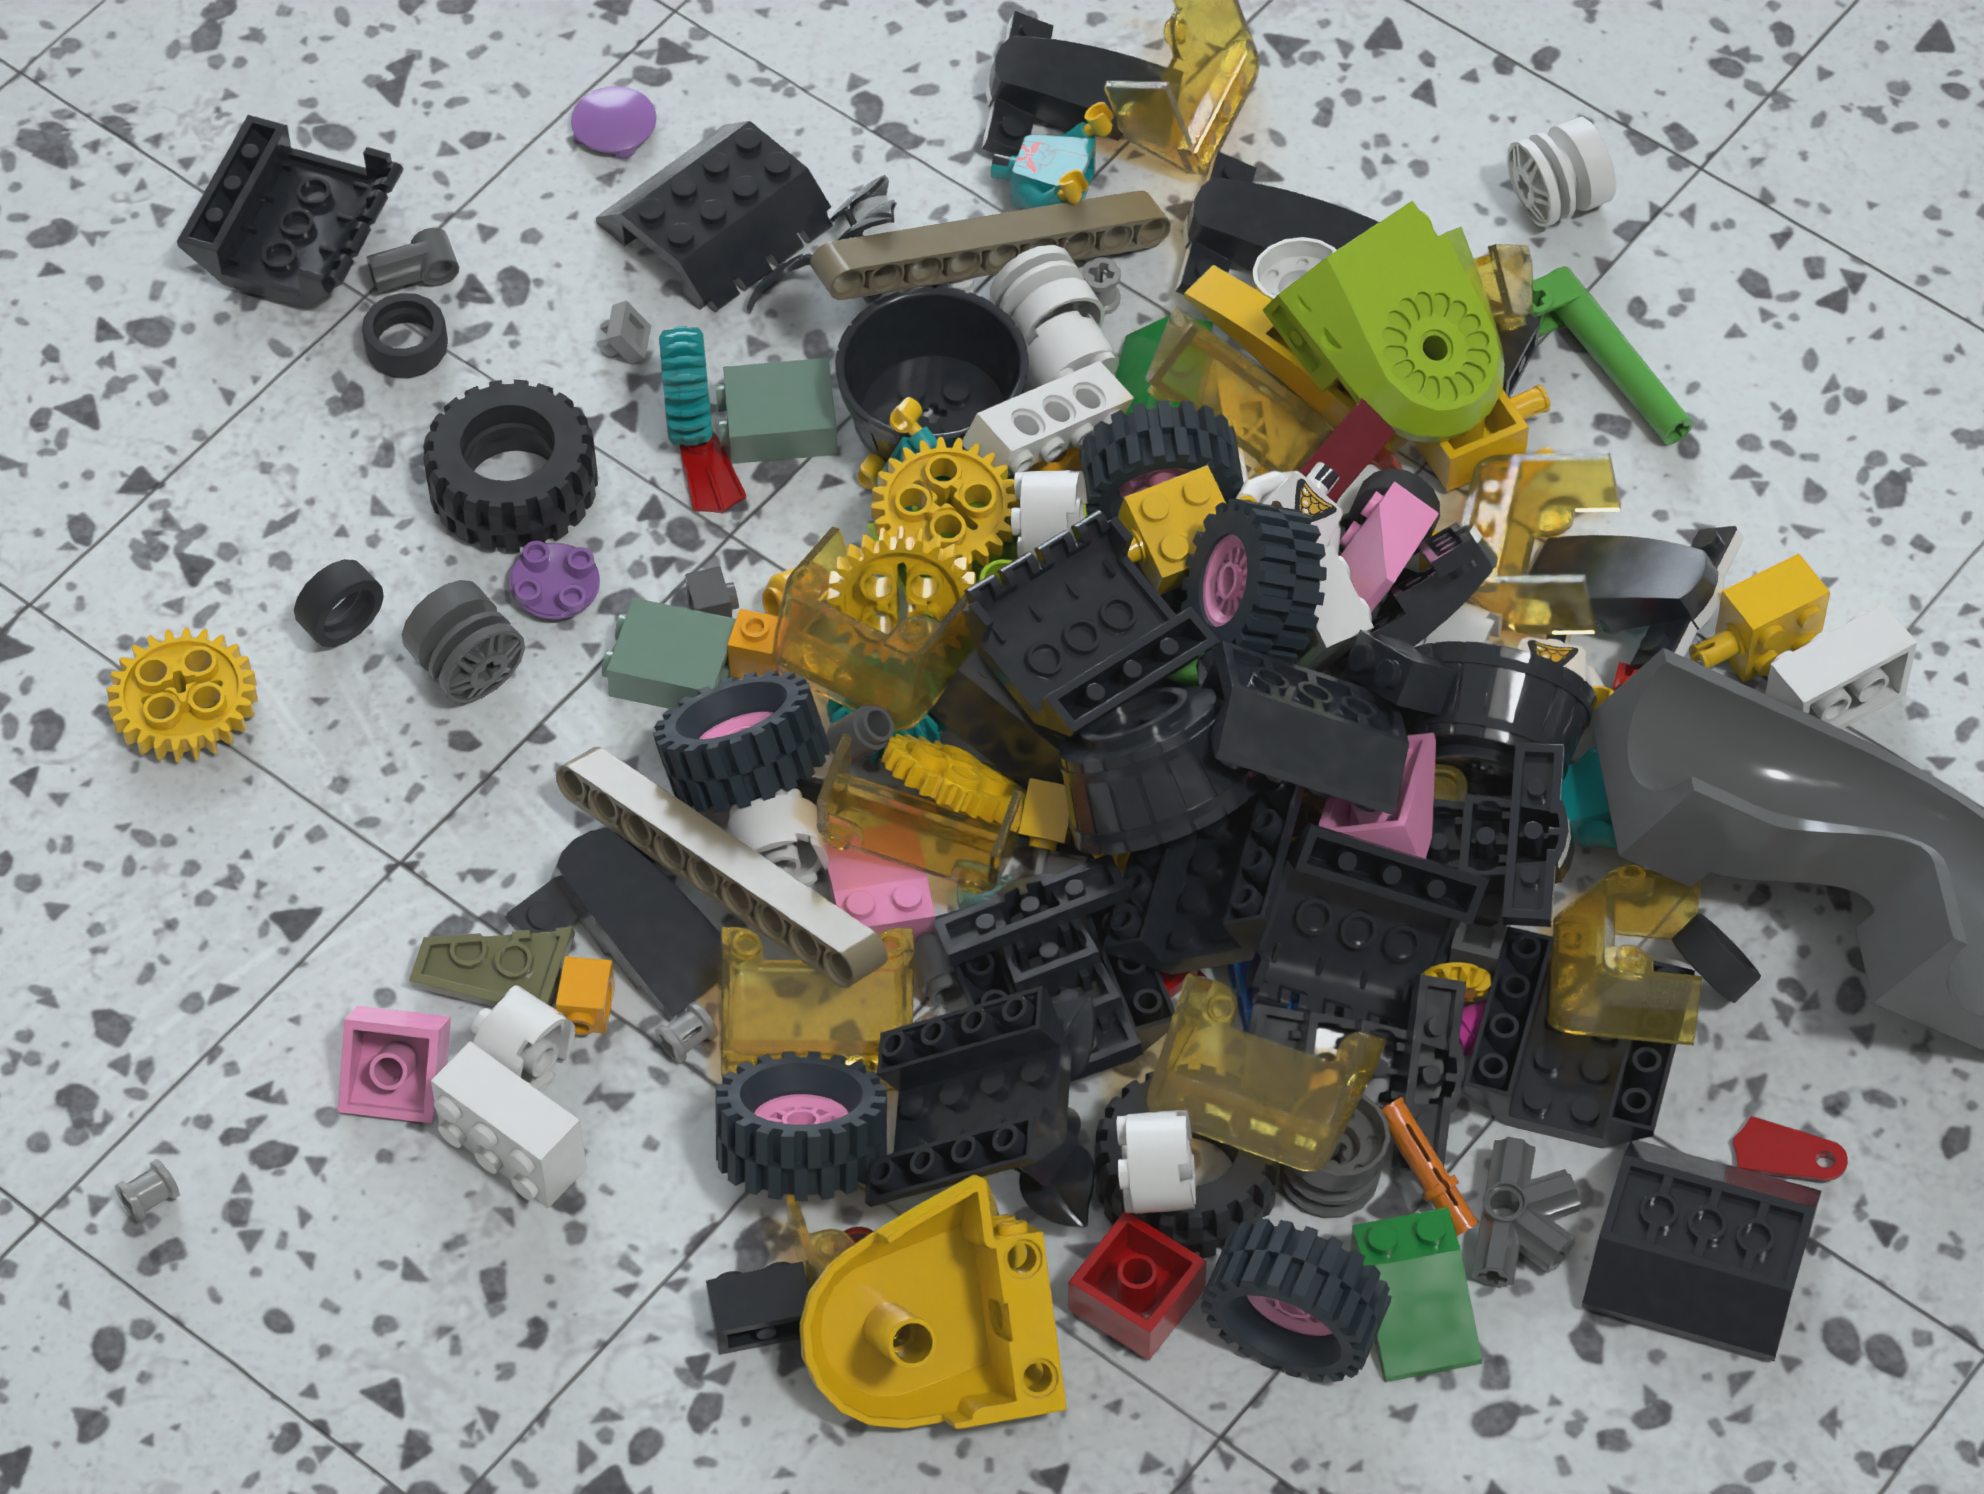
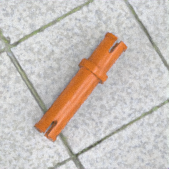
M1400 1097L1381 1109L1388 1120L1390 1136L1425 1192L1421 1196L1425 1202L1431 1201L1435 1209L1449 1208L1455 1232L1458 1236L1478 1224L1479 1220L1475 1218L1457 1189L1456 1184L1460 1182L1455 1174L1451 1177L1449 1176L1427 1137L1404 1103L1405 1100L1403 1097Z

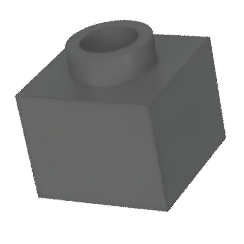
M721 566L685 574L687 599L691 610L732 618V610L739 608L738 597L734 583H725Z

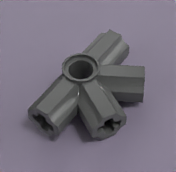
M1506 1137L1502 1140H1494L1471 1274L1473 1279L1480 1281L1484 1286L1501 1288L1505 1285H1513L1519 1252L1549 1273L1560 1266L1575 1244V1237L1553 1221L1580 1211L1581 1204L1571 1174L1567 1173L1566 1169L1531 1179L1536 1147L1529 1145L1524 1139ZM1497 1208H1507L1515 1214L1511 1216H1500L1497 1215L1493 1210Z

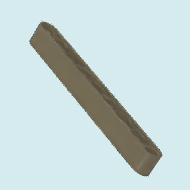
M1133 191L1084 199L1076 204L1066 202L831 241L823 244L813 253L810 259V266L832 298L848 300L998 274L1009 261L1019 254L1038 246L1055 245L1065 248L1073 261L1151 248L1165 240L1170 233L1171 223L1149 193L1146 191Z
M593 747L557 769L556 782L559 790L571 803L842 988H849L886 964L888 958L886 947L873 930L601 747Z

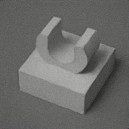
M628 301L612 305L610 319L603 322L600 326V329L606 334V339L597 342V347L608 357L620 353L630 364L644 361L651 325Z

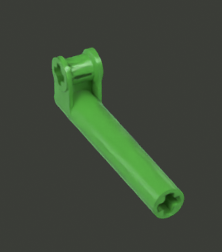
M1562 266L1556 268L1549 274L1523 283L1516 288L1513 296L1514 310L1541 319L1539 338L1567 326L1665 444L1677 443L1690 432L1693 421L1569 267Z

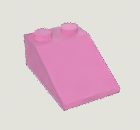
M1395 481L1384 496L1377 491L1374 493L1360 513L1367 519L1362 525L1353 521L1339 543L1345 547L1340 556L1345 559L1349 566L1350 580L1358 596L1363 598L1368 604L1371 613L1392 587L1439 515L1437 511Z
M1425 733L1407 736L1409 748L1398 801L1393 815L1378 810L1366 812L1357 808L1350 801L1332 796L1326 800L1319 826L1426 859L1432 839L1436 753V738L1434 734Z
M912 824L824 838L829 858L826 875L832 903L873 930L883 941L887 954L908 951L917 937L924 933L935 931L933 925L935 912L928 878Z

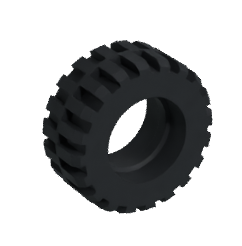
M514 379V384H502V380L489 382V387L483 389L475 386L464 392V398L459 400L455 397L445 405V415L439 413L435 416L430 424V432L425 436L423 460L431 505L434 512L440 515L441 523L449 531L454 533L457 530L458 538L473 545L475 541L480 542V548L496 551L497 547L506 548V552H520V547H524L532 541L546 543L545 541L552 537L556 541L569 533V525L575 527L586 516L585 509H589L592 506L596 496L595 487L598 485V471L592 429L588 426V420L583 411L578 407H574V403L570 398L560 392L554 395L553 388L538 383L534 387L529 386L527 380ZM525 451L539 455L547 460L546 464L535 473L516 480H493L475 472V469L482 462L503 452Z
M1187 1065L1173 1066V1072L1162 1074L1161 1069L1146 1073L1145 1082L1140 1084L1137 1080H1133L1123 1087L1122 1099L1118 1096L1114 1097L1106 1106L1105 1117L1099 1120L1097 1126L1096 1145H1094L1095 1190L1098 1201L1104 1205V1214L1110 1223L1114 1225L1125 1211L1123 1189H1120L1118 1159L1123 1158L1122 1146H1119L1117 1116L1188 1110L1192 1138L1215 1145L1228 1156L1233 1165L1218 1179L1196 1186L1195 1209L1131 1214L1190 1251L1200 1252V1257L1202 1258L1215 1256L1216 1248L1225 1244L1230 1231L1234 1227L1238 1229L1240 1223L1249 1220L1255 1225L1257 1219H1263V1217L1270 1215L1275 1204L1276 1192L1279 1188L1281 1139L1280 1134L1276 1131V1120L1271 1110L1266 1107L1262 1109L1263 1099L1253 1089L1249 1088L1244 1092L1241 1089L1242 1081L1230 1074H1227L1223 1079L1216 1076V1069L1201 1067L1200 1072L1188 1071Z

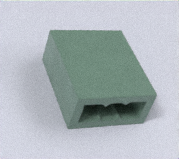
M829 358L723 367L724 385H716L718 412L727 411L728 420H719L721 447L730 446L732 464L838 455Z
M632 598L627 614L621 613L617 620L615 629V640L617 642L614 650H607L603 659L602 676L607 677L609 696L667 709H678L677 702L686 696L690 698L698 696L697 690L709 686L711 689L721 686L720 681L728 679L730 676L727 644L736 619Z

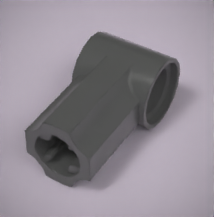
M435 227L418 232L414 235L410 244L366 256L372 281L377 292L421 280L432 286L444 285L456 278L460 268L446 231Z

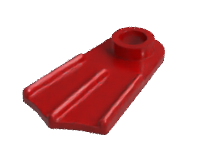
M712 432L713 435L709 442L703 446L680 445L690 502L694 512L724 513L733 505L746 499V492L724 448L721 447L718 436L714 432Z
M1754 1116L1749 1118L1743 1129L1732 1140L1737 1156V1167L1760 1174L1831 1181L1843 1175L1848 1165L1847 1153L1840 1144ZM1821 1158H1828L1834 1164L1831 1167L1824 1168L1819 1166L1817 1161Z

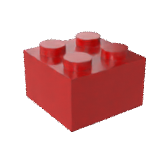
M1124 1211L1068 1281V1310L1150 1361L1204 1292L1206 1287L1207 1261L1136 1216Z

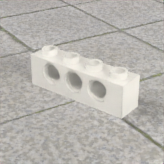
M1098 361L977 413L962 440V444L967 451L974 444H980L979 456L981 458L994 452L996 454L994 468L1006 464L1008 466V475H1015L1016 472L1027 471L1033 464L1042 460L1050 462L1069 448L1074 446L1082 448L1083 440L1087 434L1095 436L1093 427L1100 421L1111 424V414L1119 410L1126 413L1134 397L1102 362Z

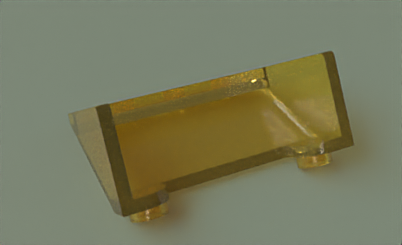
M1176 306L1170 315L1145 377L1148 383L1151 384L1147 392L1157 400H1170V404L1173 401H1178L1179 403L1182 400L1191 401L1194 403L1195 411L1206 405L1213 408L1215 417L1220 414L1224 415L1228 419L1229 427L1233 426L1238 447L1258 462L1253 469L1257 474L1263 475L1271 471L1281 473L1299 471L1334 429L1301 397L1187 312Z
M721 927L717 962L721 1076L723 1077L728 1071L737 1074V1065L745 1061L752 1065H757V1057L769 1054L773 1060L781 1059L782 1052L795 1051L796 1057H807L808 1051L821 1052V1058L829 1060L836 1054L846 1057V1065H851L858 1061L866 1065V1073L873 1071L877 1073L880 1033L913 1023V928H893L880 933L878 936L883 941L887 950L888 958L886 964L851 987L842 988L801 960H763L761 939L753 931L741 927ZM880 1078V1084L885 1083L887 1091H896L893 1087H891L888 1083H886L883 1079Z
M1187 974L1147 1093V1103L1150 1111L1188 1110L1191 1132L1299 1170L1314 1171L1325 1166L1332 1157L1379 1063L1386 1039L1365 1032L1350 1034L1340 1043L1334 1062L1232 1028L1238 1010V1001L1233 990L1224 983L1202 976Z

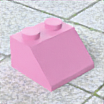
M356 1006L344 1019L338 1112L432 1124L435 1120L436 1109L434 1107L435 1101L431 1080L448 1064L451 1017Z

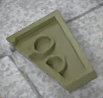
M573 927L556 928L554 932L531 933L530 930L512 931L511 935L482 936L481 933L423 937L409 981L414 988L495 1007L513 986H519L552 1007L561 979L564 958L569 954L575 931Z

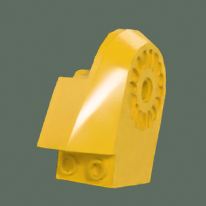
M972 1175L920 1203L842 1252L825 1268L808 1291L800 1321L802 1359L814 1385L838 1411L865 1424L911 1428L946 1422L955 1429H962L1067 1410L1043 1231L1027 1224L1026 1220H1016L1014 1214L991 1216L987 1182L977 1175ZM902 1327L900 1335L893 1340L896 1332Z

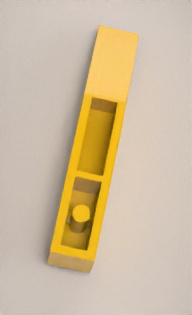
M1215 265L1206 271L1184 293L1183 297L1335 427L1343 421L1357 404L1340 380L1334 383L1328 390L1320 391L1263 312V309L1272 299ZM1394 434L1373 460L1383 467L1386 457H1389V461L1409 440Z

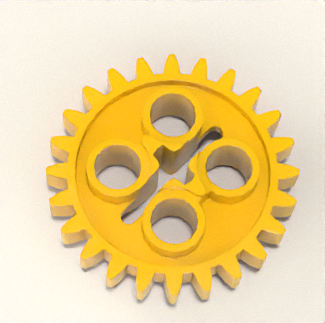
M938 437L937 445L934 449H930L927 443L921 440L919 453L914 454L907 447L903 448V463L897 459L890 458L888 460L889 473L880 471L878 473L879 486L872 489V501L875 503L871 504V518L876 519L874 521L875 534L880 535V529L884 528L891 538L897 537L899 526H903L907 537L913 538L916 531L921 528L924 533L923 540L929 542L937 534L952 532L957 536L953 538L941 537L940 548L944 549L955 544L957 546L956 559L968 558V572H972V561L977 560L983 566L989 564L988 551L1001 556L1003 554L1002 541H1013L1011 527L1012 508H1020V499H1016L1014 479H1007L1008 466L1005 464L994 468L996 454L991 452L981 458L979 456L980 444L978 443L974 444L969 451L962 450L961 438H957L952 448H946L943 437ZM938 476H948L952 479L950 481L942 482L934 478ZM974 502H982L987 506L982 508H974L969 504ZM908 506H918L922 509L920 511L910 512L905 510L904 508Z
M899 526L897 537L891 538L888 532L881 528L878 541L875 542L867 534L862 535L861 549L853 544H849L847 546L846 558L837 557L835 571H831L829 577L827 603L831 604L830 618L838 619L837 632L839 634L850 632L849 645L851 646L865 642L866 656L871 655L876 649L882 650L883 662H887L892 653L899 654L902 664H906L909 653H915L921 662H925L926 650L931 649L940 657L943 655V642L956 647L958 645V633L966 635L969 633V628L962 609L969 605L964 590L975 584L976 574L975 572H968L967 557L956 559L957 546L955 544L941 549V535L937 534L927 542L923 540V529L919 528L914 537L911 538L907 537L903 526ZM899 563L906 565L907 574L906 601L908 604L906 628L899 626ZM879 574L884 575L885 577L879 578L874 577L872 575ZM919 575H930L932 577L924 578ZM881 613L886 616H876L874 614ZM925 613H926V614H931V615H933V616H928V617H927V616H922V615H920V614H925Z
M189 627L184 628L181 638H175L170 629H167L165 631V641L158 642L156 638L149 635L147 636L148 648L143 649L135 644L131 646L134 659L119 658L121 671H111L110 673L113 685L106 689L109 699L107 706L116 732H123L127 745L137 742L139 752L142 755L153 747L156 758L160 761L168 751L173 752L176 762H180L184 752L187 751L191 752L195 760H199L200 749L207 747L210 752L216 754L218 753L216 742L222 740L230 745L234 743L231 730L245 732L244 718L254 717L255 715L252 703L258 701L254 670H251L248 656H241L239 645L233 644L227 647L225 636L222 634L211 642L207 629H203L197 638L191 637Z
M896 734L895 737L890 738L881 762L885 763L884 768L892 771L893 777L904 780L905 786L920 790L919 795L930 796L937 804L950 811L968 814L974 819L980 816L989 823L995 820L1002 825H1005L1006 822L1014 825L1016 821H1020L1026 799L1025 790L1017 787V783L1004 777L1005 774L1003 772L989 768L991 764L980 762L974 755L961 748L948 744L943 745L937 740L931 743L922 736L916 739L909 734H906L905 737Z

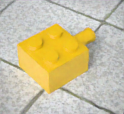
M1536 385L1532 389L1510 398L1503 390L1490 414L1465 435L1442 442H1413L1448 492L1481 478L1483 466L1487 463L1526 456L1529 426L1525 420L1540 413L1550 411V399L1541 385Z
M1208 465L1124 497L1118 519L1133 536L1127 556L1133 563L1139 561L1147 580L1160 595L1182 587L1183 578H1188L1190 567L1185 566L1188 553L1194 554L1197 548L1192 542L1197 531L1205 532L1203 520L1209 513L1216 515L1215 507L1221 502L1226 503Z
M1798 553L1722 590L1715 635L1697 644L1690 645V658L1696 663L1702 661L1700 665L1706 668H1711L1726 660L1743 682L1758 675H1769L1771 663L1783 652H1794L1809 644L1816 635L1823 631L1830 591Z

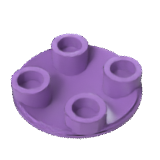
M610 86L594 90L585 95L576 104L572 112L571 124L574 139L577 143L593 150L612 153L616 158L624 159L631 157L636 152V147L644 143L654 131L656 126L655 108L644 94L628 87Z
M532 541L524 546L523 554L513 564L509 576V586L513 598L525 611L545 619H564L574 616L590 606L597 596L600 576L594 562V556L587 548H577L564 543Z

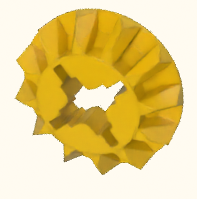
M1452 962L1439 964L1428 968L1420 974L1466 982L1464 1002H1474L1477 997H1483L1489 993V987L1491 986L1490 973L1470 963Z

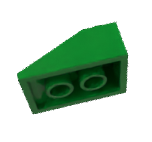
M1446 1207L1352 1225L1350 1251L1357 1250L1365 1256L1363 1265H1375L1381 1272L1379 1280L1387 1281L1390 1288L1388 1295L1391 1296V1303L1374 1341L1385 1382L1482 1364L1483 1359L1461 1249L1449 1208Z

